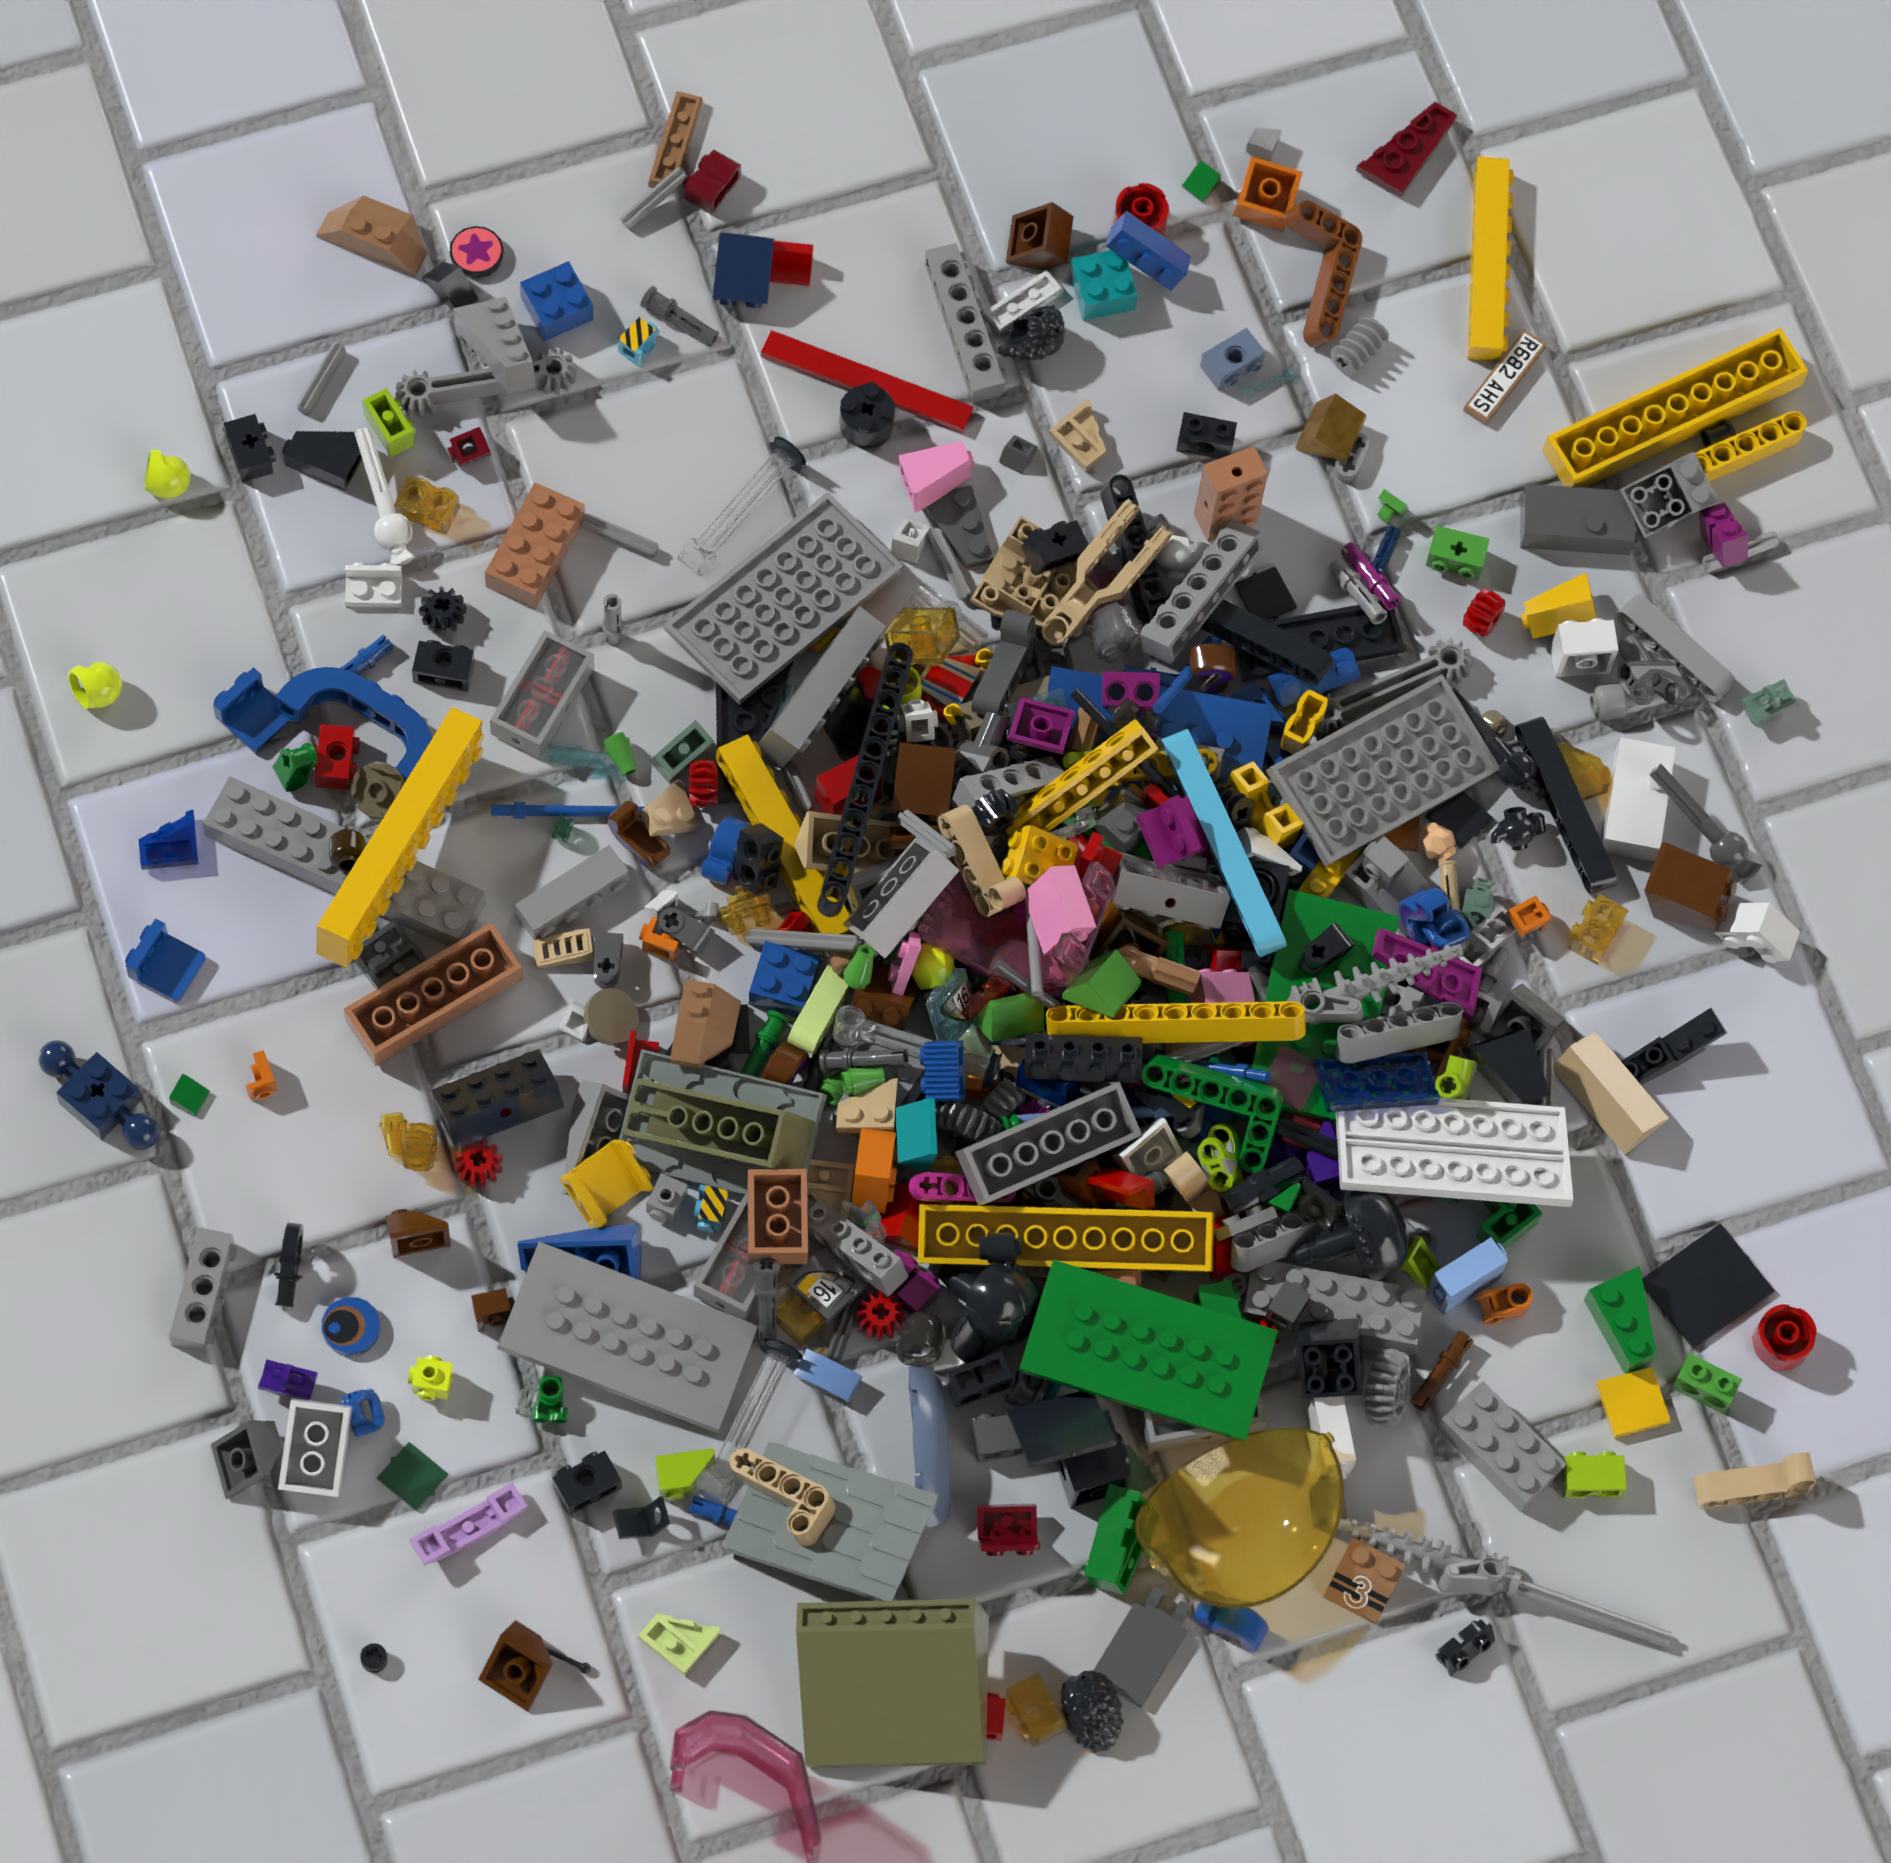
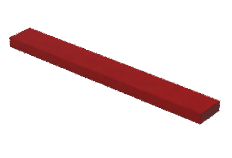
M773 330L770 331L761 350V357L847 390L868 382H874L890 394L895 408L964 433L973 413L974 406Z

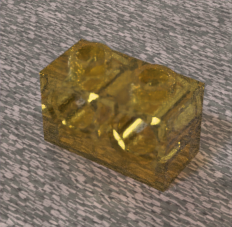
M407 476L394 506L396 513L404 515L409 521L447 535L460 508L459 495L453 490L446 487L438 488L423 478L415 479ZM412 496L421 497L418 501L410 500ZM441 505L447 507L445 510L442 511L435 509L437 506Z
M1598 894L1594 902L1589 900L1584 907L1581 915L1585 916L1582 923L1576 922L1568 935L1572 939L1568 949L1598 965L1623 924L1629 910ZM1603 913L1609 920H1601L1596 914ZM1583 936H1591L1595 939V942L1589 943L1584 940Z

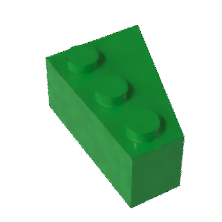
M1638 1266L1589 1289L1584 1298V1302L1624 1374L1634 1372L1651 1364L1656 1355L1641 1269Z
M1112 1484L1108 1485L1089 1559L1085 1565L1084 1575L1093 1587L1125 1596L1158 1517L1141 1492Z

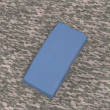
M806 1349L803 1358L799 1362L800 1365L797 1366L793 1374L798 1379L821 1388L824 1392L850 1403L863 1378L860 1374L809 1349Z

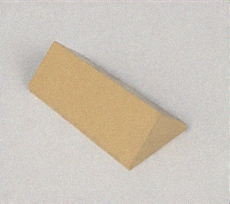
M811 811L806 813L794 843L805 869L826 871L841 815ZM868 819L853 874L902 854L906 850L891 849L890 828L891 826H901L899 823ZM847 824V825H848L849 827H851V828H854V829L857 828V827H856L855 825H853V824ZM841 848L843 852L851 853L848 849Z
M1596 1031L1569 1046L1554 1064V1072L1624 1155H1627L1669 1119Z

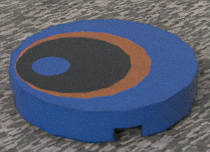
M345 1297L335 1301L326 1309L322 1318V1334L326 1344L333 1351L342 1355L361 1354L368 1351L376 1343L380 1334V1318L376 1309L368 1301L358 1297Z

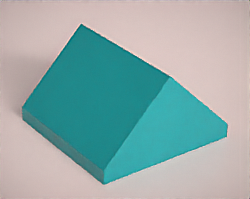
M928 1098L896 1107L898 1163L920 1172H929L937 1155L935 1098Z

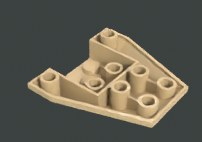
M1020 515L978 584L970 602L993 616L1000 618L1003 617L1007 609L1035 616L1036 627L1042 629L1044 621L1076 583L1077 565L1073 563L1034 575L1021 546L1028 538V533L1040 527ZM1086 576L1087 587L1096 593L1099 589ZM1090 616L1076 629L1071 637H1079Z

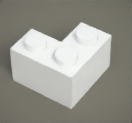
M1770 902L1727 904L1728 914L1724 922L1721 921L1718 931H1714L1725 946L1733 949L1753 947L1763 960L1770 963L1790 961L1800 931Z

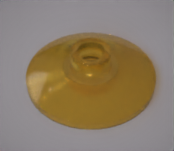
M1189 921L1174 923L1162 928L1164 932L1176 931L1183 933L1184 946L1195 944L1196 940L1207 936L1213 931V927L1203 929Z

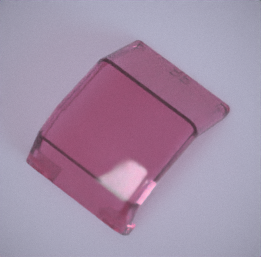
M951 856L948 860L957 867L953 856ZM1099 861L1089 863L1081 883L1085 890L1084 893L1096 928L1082 942L1071 932L1062 933L1053 955H1044L1040 946L1043 989L1072 986L1085 967L1115 889L1113 877ZM958 871L927 908L931 915L927 912L924 913L918 928L922 939L985 977L1011 982L993 969L995 962L1000 959L1031 981L1027 927L1018 925L1014 912L1015 904L989 917L982 916L974 904L960 871Z
M709 1710L675 1730L670 1760V1770H672L670 1791L682 1792L686 1766L707 1754L720 1752L738 1755L787 1789L807 1857L806 1863H819L822 1834L801 1752L747 1715Z

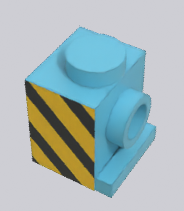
M638 317L618 338V352L640 367L643 364V355H649L654 350L657 344L656 336L659 334V329L652 322H646Z
M700 1184V1200L697 1199L694 1210V1217H698L697 1229L704 1233L721 1232L729 1200V1190Z

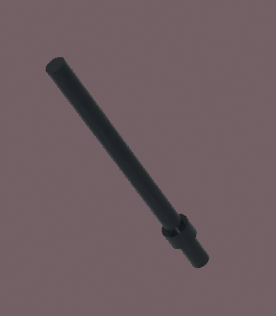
M1079 688L1070 695L1109 737L1119 731ZM1147 759L1137 765L1168 798L1178 795L1180 798H1184L1181 795L1182 791L1175 783L1172 785Z

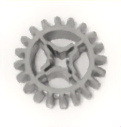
M1382 1349L1373 1358L1368 1374L1364 1403L1366 1419L1370 1425L1384 1429L1394 1428L1402 1420L1406 1404L1408 1403L1407 1399L1411 1383V1364L1408 1355L1404 1352H1399V1350Z

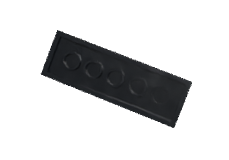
M1378 601V603L1387 611L1388 615L1382 623L1376 625L1372 623V620L1359 605L1268 621L1328 653L1346 647L1353 651L1356 661L1404 653L1405 650L1395 610H1387L1381 601ZM1233 645L1242 682L1268 678L1270 675L1283 671Z

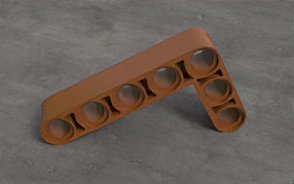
M1305 200L1287 210L1284 215V221L1291 231L1325 249L1303 330V338L1306 344L1312 348H1318L1332 341L1338 335L1363 236L1360 229L1352 223L1312 201Z

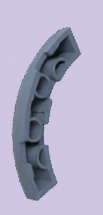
M909 1367V1398L913 1429L915 1473H920V1476H915V1487L939 1495L925 1526L933 1527L944 1523L951 1513L949 1443L945 1395L942 1381L934 1372L926 1368Z

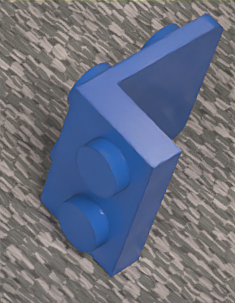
M254 667L249 672L240 674L235 680L234 685L229 690L220 692L213 703L215 718L253 752L260 750L291 721V719L275 710V696L263 686L262 674Z
M155 918L151 926L147 925L140 935L141 941L137 948H132L126 956L125 964L128 977L177 1002L181 1000L204 964L206 957L200 950L169 935L166 924Z

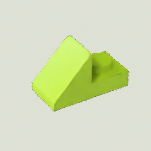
M1416 1235L1408 1239V1257L1399 1270L1408 1272L1418 1288L1428 1290L1434 1273L1439 1271L1441 1266L1423 1238Z

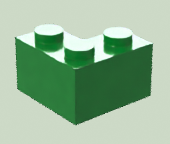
M1481 1200L1493 1216L1479 1226L1476 1238L1481 1243L1492 1238L1496 1244L1499 1243L1504 1249H1507L1537 1226L1543 1213L1535 1204Z

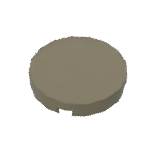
M376 761L365 765L355 773L351 782V795L362 813L371 818L382 819L405 784V780L397 768L388 763Z
M614 988L602 989L589 997L585 1004L584 1021L588 1024L590 1028L588 1031L592 1037L600 1043L610 1046L624 1043L630 1038V1031L638 1029L639 1014L637 1006L631 997L621 990Z

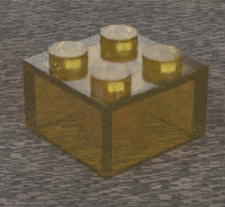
M903 607L884 633L887 652L891 645L902 642L912 648L913 659L911 665L927 664L928 666H936L942 664L960 639L955 608ZM894 658L898 662H903L898 658Z

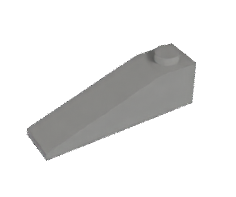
M581 1080L572 1107L565 1174L612 1140H619L630 1095L601 1083ZM563 1187L562 1193L569 1196V1194Z

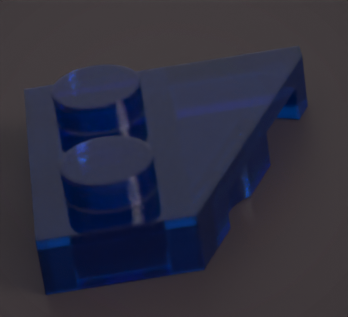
M194 810L185 812L184 817L173 823L169 821L161 826L158 831L138 839L141 870L199 864Z

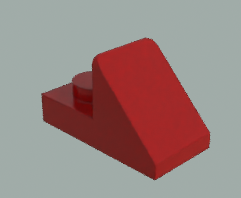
M1093 832L1081 856L1079 873L1089 877L1111 879L1121 861L1122 853L1104 846V836Z

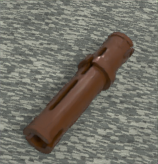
M1458 1331L1449 1347L1445 1351H1441L1437 1364L1410 1400L1411 1404H1415L1414 1407L1426 1412L1428 1406L1455 1368H1459L1461 1365L1460 1360L1473 1344L1474 1340L1469 1335Z

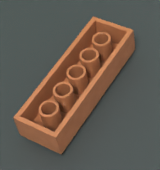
M491 922L344 1008L345 1021L374 1065L377 1066L522 981V966Z

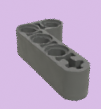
M1009 609L1005 611L1000 626L1001 642L975 691L972 700V712L985 715L986 712H991L1003 716L1035 650V616Z

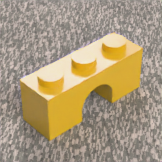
M1253 761L1232 771L1227 784L1232 788H1236L1255 802L1254 813L1248 821L1251 827L1257 829L1260 832L1259 834L1269 837L1282 849L1295 843L1304 823L1287 803L1277 808L1271 804L1267 794L1270 781Z

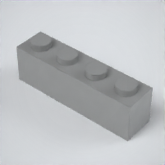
M608 845L516 903L515 915L533 940L549 937L556 931V927L564 922H573L579 917L580 912L586 908H594L610 893L613 892L615 894L622 891L629 882V870L612 847Z

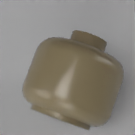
M1489 710L1481 716L1500 738L1507 733L1508 720L1497 710Z

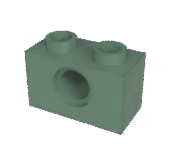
M695 720L653 756L649 762L669 782L706 750L714 740Z

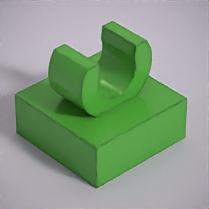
M1385 489L1378 497L1383 506L1377 515L1386 523L1391 520L1394 513L1403 518L1409 510L1407 504Z

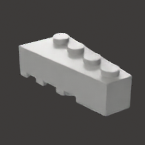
M506 297L493 298L489 301L453 308L456 335L466 341L467 347L471 352L475 351L480 357V362L492 370V375L508 393L536 388L533 361Z

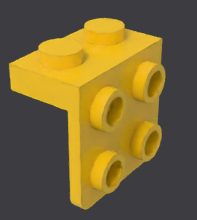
M1032 825L1015 828L1008 840L1009 850L1006 859L1001 865V872L1005 880L1017 877L1023 884L1031 886L1050 867L1074 865L1078 846L1069 840Z

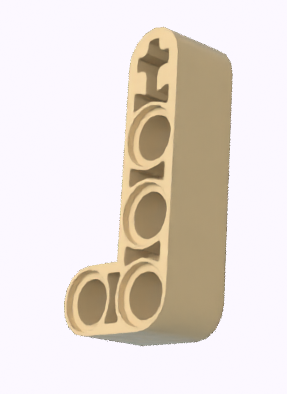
M961 805L938 817V825L942 835L956 845L955 851L957 853L953 859L977 910L982 916L989 917L1026 898L1025 887L1019 878L1011 877L1005 880L978 820L968 805Z
M1187 1151L1164 1169L1175 1190L1193 1212H1213L1214 1218L1227 1214L1220 1205L1219 1195L1211 1188L1204 1172Z
M743 1448L735 1451L730 1458V1466L738 1479L743 1484L793 1508L787 1520L789 1532L799 1545H813L823 1533L836 1509V1505L828 1491L823 1486L750 1449ZM776 1475L772 1481L766 1482L768 1477ZM800 1487L797 1493L790 1494L793 1489ZM824 1500L820 1506L814 1507L817 1501ZM808 1525L806 1530L798 1532L801 1526Z
M1801 1452L1786 1456L1781 1463L1700 1474L1693 1478L1698 1506L1699 1508L1706 1509L1804 1495L1812 1490L1816 1484V1478L1810 1453Z

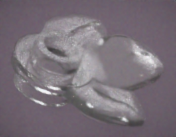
M844 1200L841 1203L840 1214L880 1244H883L887 1233L881 1223V1215L876 1206L869 1200L860 1208Z

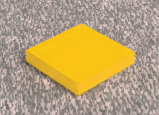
M1653 1367L1597 1381L1596 1387L1614 1438L1667 1425L1671 1422Z

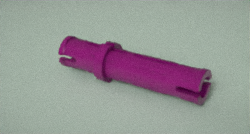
M1349 542L1344 545L1347 552L1341 549V554L1366 582L1369 592L1372 595L1375 594L1387 610L1396 608L1398 604L1394 600L1400 603L1401 598L1390 587L1387 577L1385 575L1382 576L1355 542Z

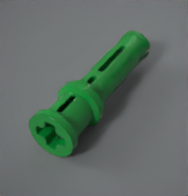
M768 1011V1019L762 1030L757 1031L755 1035L757 1042L742 1067L741 1074L753 1077L758 1076L770 1052L779 1047V1039L783 1031L791 1025L789 1018L777 1011Z

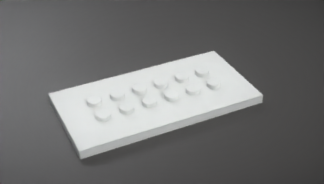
M1336 1091L1335 1098L1339 1094L1346 1097V1099L1350 1097L1355 1098L1353 1095L1358 1098L1355 1102L1354 1099H1347L1344 1101V1104H1340L1335 1100V1105H1337L1335 1109L1340 1190L1562 1207L1572 1206L1573 1190L1565 1107L1433 1097L1434 1100L1431 1101L1432 1103L1425 1101V1098H1427L1425 1096H1416L1415 1100L1412 1101L1411 1098L1414 1097L1412 1095L1409 1099H1405L1400 1094H1389L1391 1096L1387 1099L1388 1095L1383 1098L1380 1097L1383 1096L1380 1093H1375L1379 1095V1098L1374 1102L1368 1098L1371 1092ZM1395 1097L1402 1100L1399 1106L1392 1102ZM1362 1100L1369 1102L1367 1108L1360 1105Z

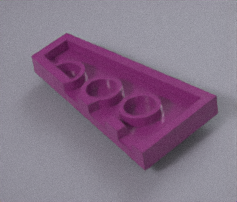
M1380 928L1375 935L1371 957L1390 968V958H1394L1397 964H1403L1408 962V954L1412 953L1415 958L1426 956L1425 951L1431 949L1432 952H1438V950ZM1453 958L1447 961V966L1442 967L1440 964L1430 969L1431 975L1425 976L1421 972L1413 977L1415 982L1413 985L1438 1002H1453L1460 1005L1463 1009L1462 1018L1470 1021L1474 1017L1482 968Z

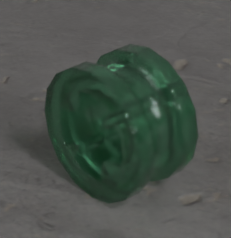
M560 814L555 823L552 838L557 839L560 837L562 842L566 843L573 830L575 820L572 818L566 820L565 816Z

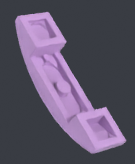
M512 1482L488 1495L484 1502L438 1527L434 1525L410 1538L409 1542L425 1566L446 1558L481 1540L517 1517L528 1506Z

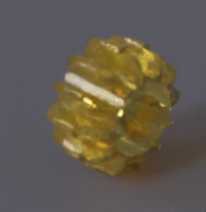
M418 1122L411 1123L406 1127L402 1142V1162L405 1169L421 1172L429 1171L433 1168L436 1161L438 1134L434 1125Z

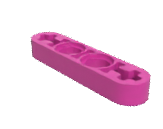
M925 1172L915 1175L909 1182L911 1195L920 1201L977 1204L964 1174ZM947 1180L955 1185L953 1196L948 1195L944 1190V1183ZM923 1182L924 1185L935 1184V1189L932 1188L924 1191L923 1188L919 1187V1183ZM1016 1191L986 1204L1002 1205L1008 1203L1015 1198Z

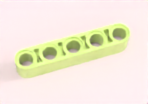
M830 961L794 1023L787 1039V1043L813 1055L820 1046L852 988L845 983L844 975H839L832 971Z

